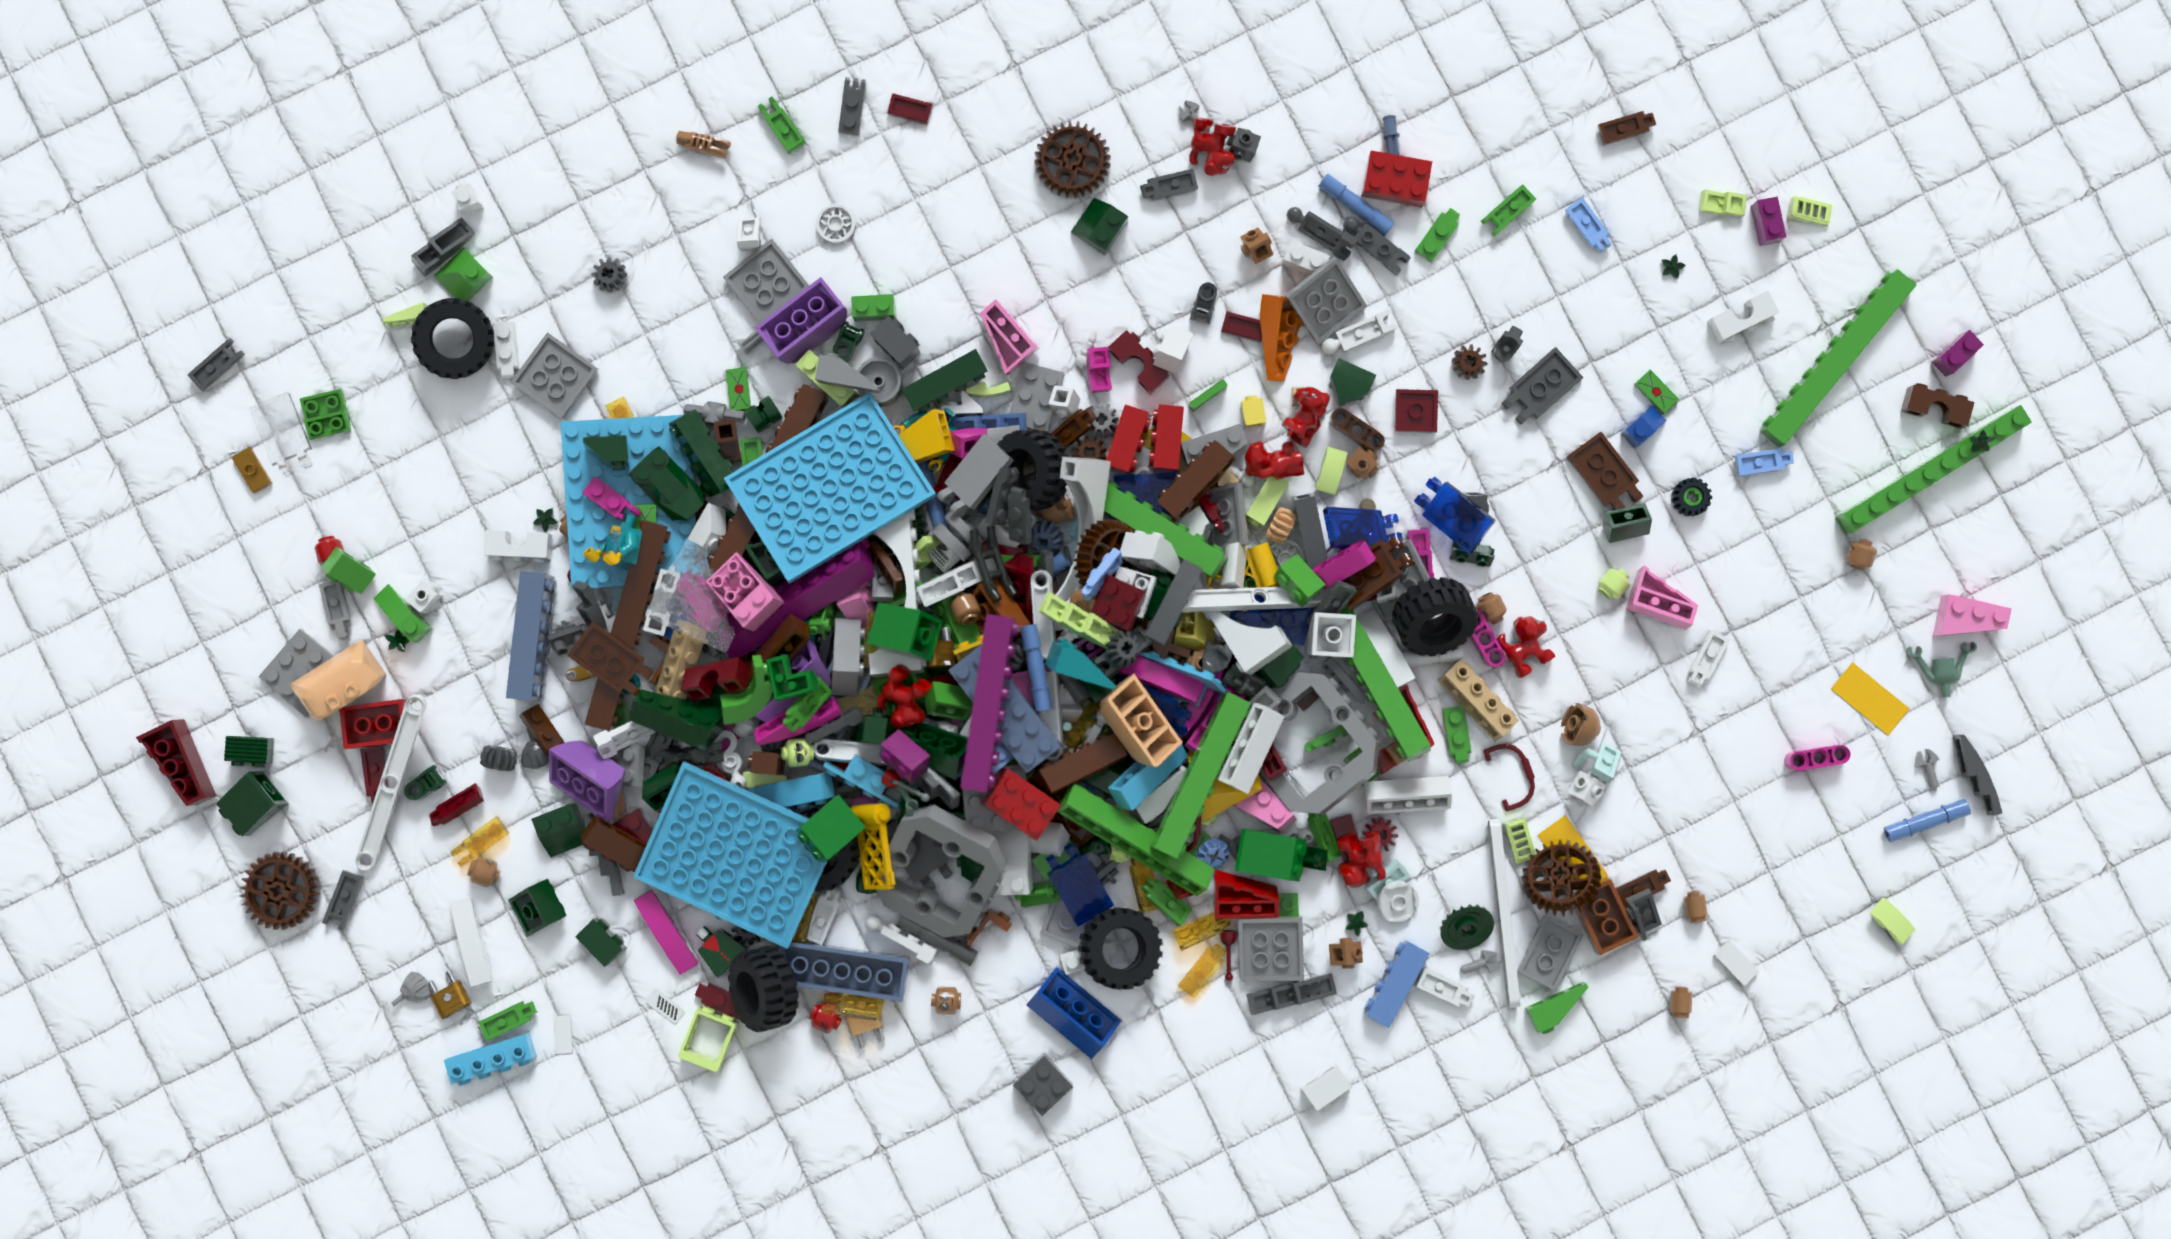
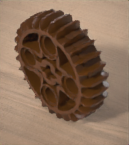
M1069 121L1068 127H1065L1064 123L1061 122V129L1059 130L1054 125V133L1047 130L1046 135L1048 138L1041 136V141L1044 144H1037V149L1041 151H1035V157L1040 158L1034 160L1035 165H1040L1036 168V173L1042 172L1039 180L1046 179L1044 182L1045 187L1051 184L1050 192L1058 189V196L1065 192V196L1068 198L1069 194L1073 193V197L1076 199L1079 192L1082 197H1085V190L1092 194V186L1099 189L1097 182L1104 183L1105 179L1102 175L1108 176L1109 174L1104 169L1111 166L1109 162H1105L1111 159V155L1105 154L1110 151L1109 146L1103 147L1106 144V139L1099 140L1101 138L1100 132L1094 135L1095 127L1088 131L1087 123L1081 128L1080 121H1077L1076 127L1072 126L1071 121ZM1072 134L1068 145L1056 141L1062 136ZM1083 137L1086 139V142L1079 145L1075 142V139ZM1090 142L1096 147L1099 158L1087 153ZM1051 148H1056L1059 153L1056 156H1050L1048 151ZM1076 155V161L1069 165V159ZM1082 158L1084 159V161H1083V169L1080 168L1081 165H1082ZM1046 161L1059 166L1055 178L1050 174ZM1093 163L1098 168L1091 172L1086 167L1088 164ZM1078 174L1089 178L1083 184L1074 185ZM1062 175H1068L1071 179L1068 183H1062L1059 178Z
M1104 519L1103 521H1097L1096 524H1091V529H1085L1086 535H1080L1082 541L1077 543L1079 549L1074 551L1077 553V558L1073 559V561L1077 562L1073 569L1078 571L1075 577L1080 578L1079 584L1083 585V587L1087 584L1091 571L1099 567L1106 553H1110L1113 548L1120 551L1126 532L1135 533L1128 524L1118 520ZM1122 558L1120 567L1134 571L1137 570L1135 566Z
M1560 839L1557 845L1550 841L1549 847L1542 844L1543 850L1540 851L1536 848L1537 855L1530 854L1531 861H1525L1527 868H1522L1524 874L1522 876L1523 888L1533 905L1536 904L1538 910L1544 908L1546 914L1552 910L1553 915L1556 916L1557 912L1561 911L1563 917L1565 911H1569L1573 915V909L1581 912L1580 906L1584 905L1588 908L1587 900L1594 902L1593 894H1599L1597 888L1601 887L1600 880L1602 879L1600 865L1596 857H1593L1591 850L1587 851L1585 846L1579 848L1578 842L1571 846L1570 840H1567L1566 844H1562ZM1561 856L1565 857L1563 860H1557ZM1575 857L1583 863L1572 864L1571 858ZM1550 859V866H1541ZM1583 874L1588 875L1586 878H1579ZM1539 877H1545L1542 881H1536ZM1573 890H1582L1573 897ZM1551 891L1552 898H1546L1540 892ZM1561 895H1566L1564 899H1557Z
M273 852L272 856L271 854H265L264 859L257 858L258 864H250L253 871H245L249 877L241 879L246 882V885L239 887L245 890V893L239 897L246 898V901L241 905L249 906L245 913L253 912L251 920L259 918L258 925H262L265 922V928H270L273 925V930H278L280 926L282 930L288 928V925L293 928L296 926V922L298 924L303 923L302 917H310L307 911H315L311 904L319 903L318 900L314 899V896L321 894L315 891V888L321 885L314 884V880L319 878V876L311 875L315 869H307L310 862L301 864L303 857L295 859V853H290L288 856L287 852H281L280 855L279 852ZM276 864L272 876L261 873L267 867ZM285 865H288L291 870L288 876L283 871ZM299 873L304 879L305 887L295 884ZM258 879H261L264 884L261 890L257 887ZM280 887V890L283 891L285 894H280V891H278L276 888ZM298 892H301L304 896L301 903L297 900ZM255 894L265 897L261 908L256 901ZM272 905L275 906L277 910L275 916H272L270 913V908ZM288 905L299 908L292 915L284 917Z

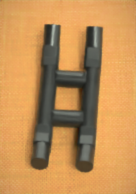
M995 526L986 527L989 550L982 552L978 529L969 530L970 549L972 554H974L984 582V588L988 595L992 597L995 603L1002 599L993 582V579L1000 578L1001 585L1011 598L1017 597L1019 593L1015 589L1010 576H1008L998 548ZM993 558L997 570L989 572L985 560Z

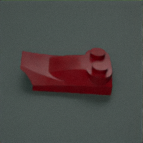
M1016 553L1004 565L1008 576H1010L1015 589L1019 593L1013 599L1032 625L1034 623L1031 576L1034 573V558L1022 553Z

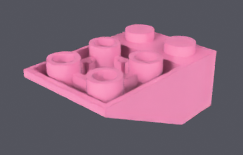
M737 552L706 581L742 627L751 631H755L784 603L776 591Z

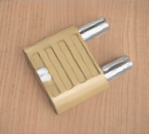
M876 1001L843 1012L850 1034L854 1036L858 1049H861V1046L862 1048L865 1047L861 1033L874 1029L878 1042L885 1040L881 1028L883 1022Z

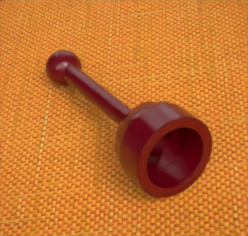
M1236 930L1220 931V940L1226 945L1227 974L1225 975V980L1228 982L1233 980V975L1231 974V945L1236 942Z

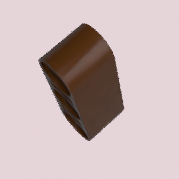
M1337 408L1332 412L1329 418L1331 426L1359 446H1363L1367 451L1371 449L1374 452H1378L1384 446V436L1348 410ZM1335 414H1342L1345 417V422L1342 424L1337 423L1334 419ZM1352 426H1360L1362 434L1354 435L1352 433ZM1371 437L1377 438L1379 440V447H1372L1369 439Z

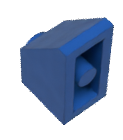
M1652 405L1623 430L1621 434L1635 449L1654 434L1666 420Z

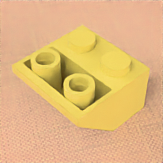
M1184 612L1179 626L1175 630L1172 644L1192 651H1198V649L1205 650L1207 648L1206 640H1210L1211 644L1215 645L1216 632L1213 629L1215 624L1212 620L1209 621L1203 612Z

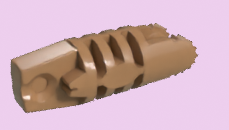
M678 131L676 135L678 145L692 151L695 150L703 154L707 153V155L723 159L727 156L723 149L727 150L731 146L730 141L696 132Z

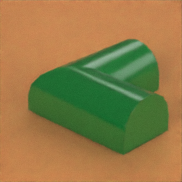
M787 654L766 660L775 702L818 690V679L812 670L792 674Z

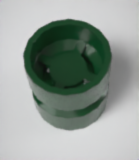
M769 395L760 400L758 406L752 405L744 410L758 434L766 430L769 423L775 424L783 419V416Z

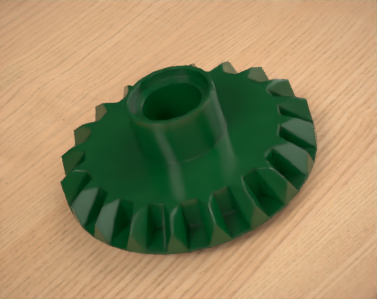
M1469 904L1465 908L1461 906L1459 910L1453 909V913L1446 914V919L1442 920V926L1439 927L1441 939L1445 945L1455 950L1475 948L1485 942L1494 929V919L1490 911H1487L1485 907H1480L1478 904L1475 906Z

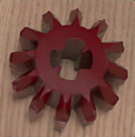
M1379 817L1377 824L1376 819L1372 818L1373 826L1366 823L1364 826L1369 829V832L1362 831V835L1366 836L1370 832L1384 830L1383 834L1385 837L1384 839L1380 838V850H1382L1383 846L1385 851H1389L1388 843L1392 846L1396 845L1391 838H1398V834H1392V831H1395L1397 827L1392 826L1389 828L1392 822L1390 819L1384 824V818Z

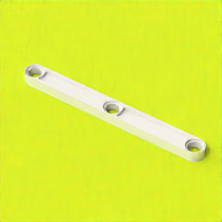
M1040 570L1031 576L1033 623L1037 624L1040 645H1042L1040 650L1044 661L1047 659L1052 641H1056L1055 622L1038 612L1046 593H1053L1051 575L1047 571ZM1037 575H1045L1047 582L1044 586H1039L1036 583ZM1051 670L1046 672L1047 685L1050 686L1049 691L1053 709L1040 711V716L1063 745L1059 675ZM1062 747L1058 750L1059 752L1056 757L1050 756L1047 760H1058L1063 755L1064 748Z
M1283 587L1192 590L1182 612L1314 608L1318 606L1332 587L1323 588L1318 596L1303 607L1295 602ZM1254 595H1261L1264 598V602H1257Z
M412 695L405 703L355 858V864L360 870L366 871L371 869L377 861L426 710L427 702L421 695ZM411 700H419L422 705L421 709H412L410 705ZM386 778H393L396 781V787H387L385 783ZM362 855H367L371 858L370 865L362 864L360 860Z
M823 739L818 743H814V756L819 760L850 763L854 754L876 766L888 767L879 756L881 744ZM824 744L828 747L829 752L821 755L817 752V746Z
M1499 818L1488 819V836L1507 1004L1509 1008L1520 1007V992L1501 823Z

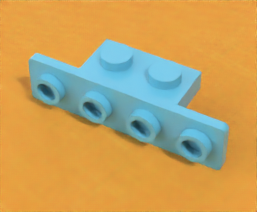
M854 754L845 771L826 760L823 763V767L826 768L825 772L831 776L836 777L839 775L843 777V782L853 788L857 785L863 789L862 793L871 798H874V796L882 800L881 803L887 805L890 809L893 806L899 807V801L883 793L886 787L881 783L882 777L886 772L856 754Z

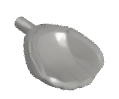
M411 971L401 985L400 992L402 994L393 1000L391 1004L396 1006L403 999L410 1002H421L431 996V992L425 977L419 972Z

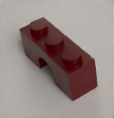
M1126 330L1108 346V351L1122 365L1132 358L1139 359L1143 363L1144 370L1137 377L1136 381L1151 396L1169 379V371L1153 365L1155 361L1153 352L1148 347L1144 349L1139 343L1141 340L1134 332L1129 333Z
M739 657L687 668L684 672L681 691L691 701L710 698L712 689L716 684H719L728 694L744 691L747 689L750 668Z

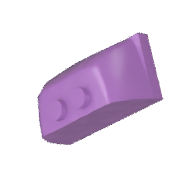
M820 277L762 321L755 329L781 362L786 364L796 363L808 350L812 351L841 329L847 320V309L823 278Z
M809 639L790 661L792 674L812 670L829 687L832 684L829 672L818 655L814 641ZM772 692L767 705L755 716L761 721L767 722L790 708L799 696L775 702Z
M582 740L566 742L549 749V783L604 821L612 820L613 808L619 801L623 788L625 769L609 758L604 760L598 750Z

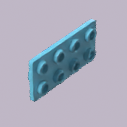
M1150 650L1148 653L1142 652L1140 654L1143 658L1169 667L1205 684L1197 704L1173 697L1175 699L1198 707L1207 688L1223 694L1226 692V689L1221 685L1222 682L1214 678L1215 675L1206 670H1203L1202 673L1198 672L1195 667L1189 664L1179 665L1178 661L1170 657L1162 659L1159 654Z

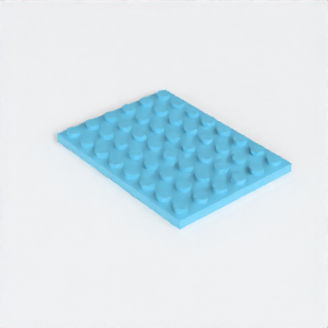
M870 392L724 478L789 584L936 496L935 491Z
M683 415L560 422L572 590H574L572 585L577 581L589 584L591 589L624 587L630 563L621 561L614 565H608L603 560V557H601L602 554L596 562L589 561L583 555L584 551L589 547H593L595 551L598 550V546L606 542L611 525H621L622 522L619 518L616 519L582 493L583 490L596 476L626 498L634 507L635 505L655 504L628 474L658 446L693 480L690 469L691 464L688 458L682 455L678 440L674 439L669 431L670 426L668 423ZM626 435L629 467H625L623 471H612V468H607L585 449L583 438ZM657 506V523L668 526L667 531H670L671 534L668 544L663 543L661 551L665 552L662 564H657L655 572H660L662 568L681 574L679 583L691 572L700 576L698 547L688 539L696 525L695 514L687 521H672ZM625 508L624 511L621 513V514L625 513V514H630V515L635 516V515H634L629 509H627V508Z
M684 761L633 878L788 949L827 861L824 863L821 860L817 861L811 854L812 849L807 844L804 845L797 837L796 829L809 820L808 818Z

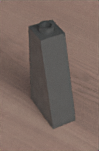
M1314 493L1295 496L1293 501L1306 563L1313 570L1318 564L1327 560L1328 557Z

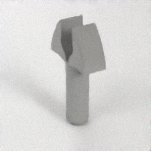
M1185 100L1184 103L1190 108V113H1186L1180 106L1178 107L1182 123L1185 120L1193 122L1194 117L1199 118L1196 110L1200 106L1197 103Z
M1925 749L1928 755V759L1925 761L1922 752L1917 751L1915 767L1922 766L1925 768L1931 788H1938L1939 782L1933 765L1935 761L1940 760L1939 757L1932 750Z
M1481 950L1483 956L1480 960L1462 965L1460 970L1465 974L1485 967L1489 973H1492L1497 969L1501 961H1496L1493 964L1486 961H1488L1489 957L1498 955V953Z

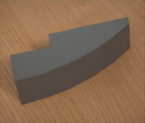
M461 217L430 238L428 244L411 255V262L426 277L462 248L475 235V232Z

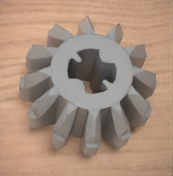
M1101 402L1098 403V409L1091 405L1090 408L1097 418L1092 422L1093 427L1089 431L1095 429L1093 436H1097L1098 432H1101V438H1105V431L1111 436L1113 432L1110 427L1117 429L1118 426L1113 423L1119 421L1118 416H1113L1117 410L1112 409L1109 412L1110 404L1108 403L1105 409L1102 408ZM1099 416H1104V419L1107 418L1104 421V425H1099V422H1096Z

